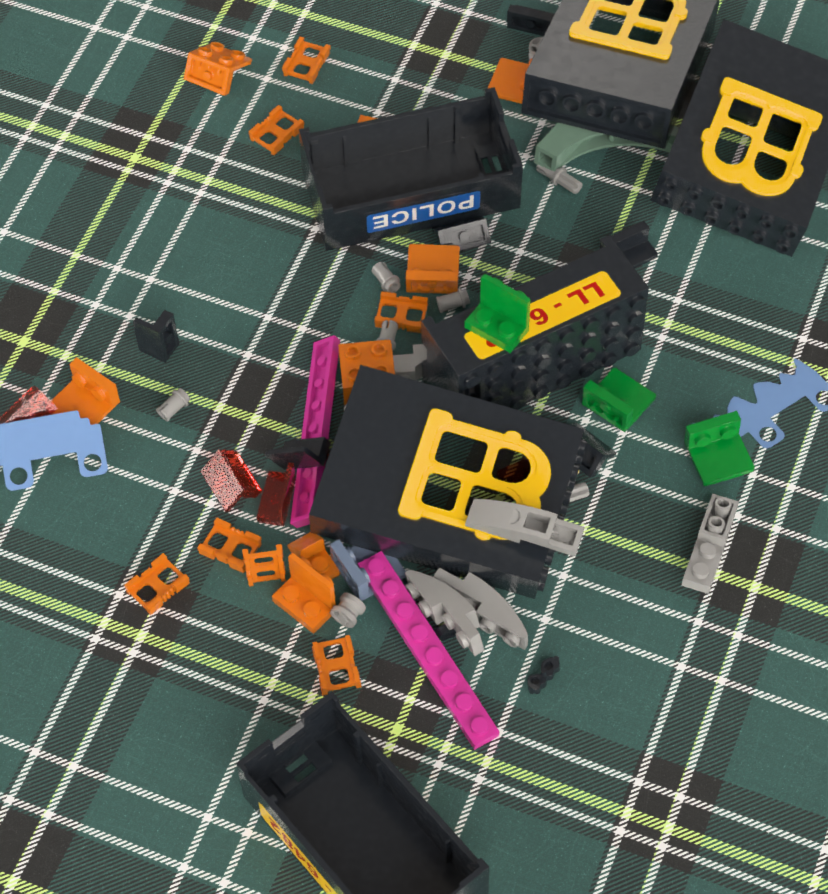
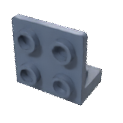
M340 539L331 543V558L354 595L361 601L374 595L368 585L370 582L368 573L363 567L359 569L357 564L377 554V552L357 546L345 548ZM385 555L400 580L405 578L406 571L398 559Z

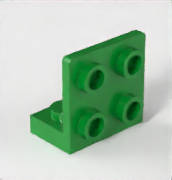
M483 274L480 282V304L465 320V328L511 353L529 331L530 298L522 291L514 290L505 285L500 279Z
M613 368L599 384L590 380L584 386L582 405L623 432H626L656 399V394L617 368Z
M737 411L686 426L684 444L704 486L754 472L755 466L739 435L741 418Z

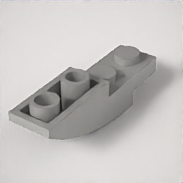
M712 494L681 586L709 594L730 534L739 501Z
M474 499L465 523L466 527L517 543H520V540H524L575 557L585 528L558 519V514L526 505L489 499Z
M441 568L437 570L433 577L455 589L475 608L481 630L488 634H497L511 647L516 648L518 646L524 650L527 648L528 634L522 621L509 603L494 588L470 572L464 580H461Z
M413 570L406 571L405 575L408 584L405 587L413 600L418 599V605L426 618L430 616L436 625L444 621L449 630L454 629L456 631V638L462 648L468 647L474 656L483 652L484 647L480 633L477 631V628L480 627L475 608L467 599L446 583L432 576Z

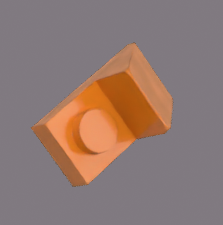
M309 532L287 545L291 553H294L299 558H306L313 566V569L319 574L324 573L331 580L340 575L338 567L325 550L324 539L321 536Z

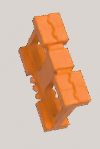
M299 37L291 58L288 57L282 67L284 76L290 75L307 80L310 84H313L318 76V71H320V68L330 54V45L326 44L322 47L305 42L304 37ZM307 48L320 51L315 58L303 55ZM298 64L310 67V70L305 75L294 72V69Z
M278 105L269 113L267 119H264V122H261V124L257 123L248 131L250 140L257 142L271 151L272 155H275L284 147V143L288 142L292 136L295 137L299 134V129L304 128V121L302 119L296 120L284 112L282 106ZM282 118H287L294 123L287 130L276 125ZM267 132L277 137L272 144H267L260 138Z
M381 291L377 316H375V327L382 328L383 321L387 320L388 328L389 321L392 320L398 324V329L402 328V330H405L407 328L408 332L421 333V320L425 319L428 297L413 296L410 299V297H397V293ZM385 305L397 307L396 316L394 318L382 317V307ZM408 310H421L423 312L421 320H407Z
M216 518L210 533L203 544L200 543L197 548L199 554L213 560L216 557L217 560L225 564L228 563L229 567L244 573L246 571L244 560L234 557L232 555L239 544H244L252 548L249 554L256 553L257 549L262 545V539L260 536L246 531L244 534V531L232 527L231 523ZM215 533L228 537L221 549L208 545Z
M282 544L276 545L277 550L249 554L248 549H242L249 587L254 586L253 583L277 579H281V582L286 581ZM257 558H273L269 562L256 563L254 561ZM275 571L273 575L257 576L258 572Z
M164 553L151 562L152 568L149 567L144 571L141 577L136 575L124 585L126 592L142 605L150 615L163 606V601L166 602L167 598L170 599L171 595L175 594L174 592H180L190 583L189 577L179 571L167 559ZM166 568H171L178 575V578L169 585H166L158 578V575ZM146 585H149L157 592V595L149 602H144L137 595V592Z
M350 635L317 643V641L312 642L314 660L320 676L319 683L322 696L328 695V691L356 686V689L362 688L359 672L353 658L354 649ZM335 644L342 646L344 653L342 657L334 659L325 658L324 648L326 646ZM342 669L347 670L348 682L337 685L331 683L330 672Z

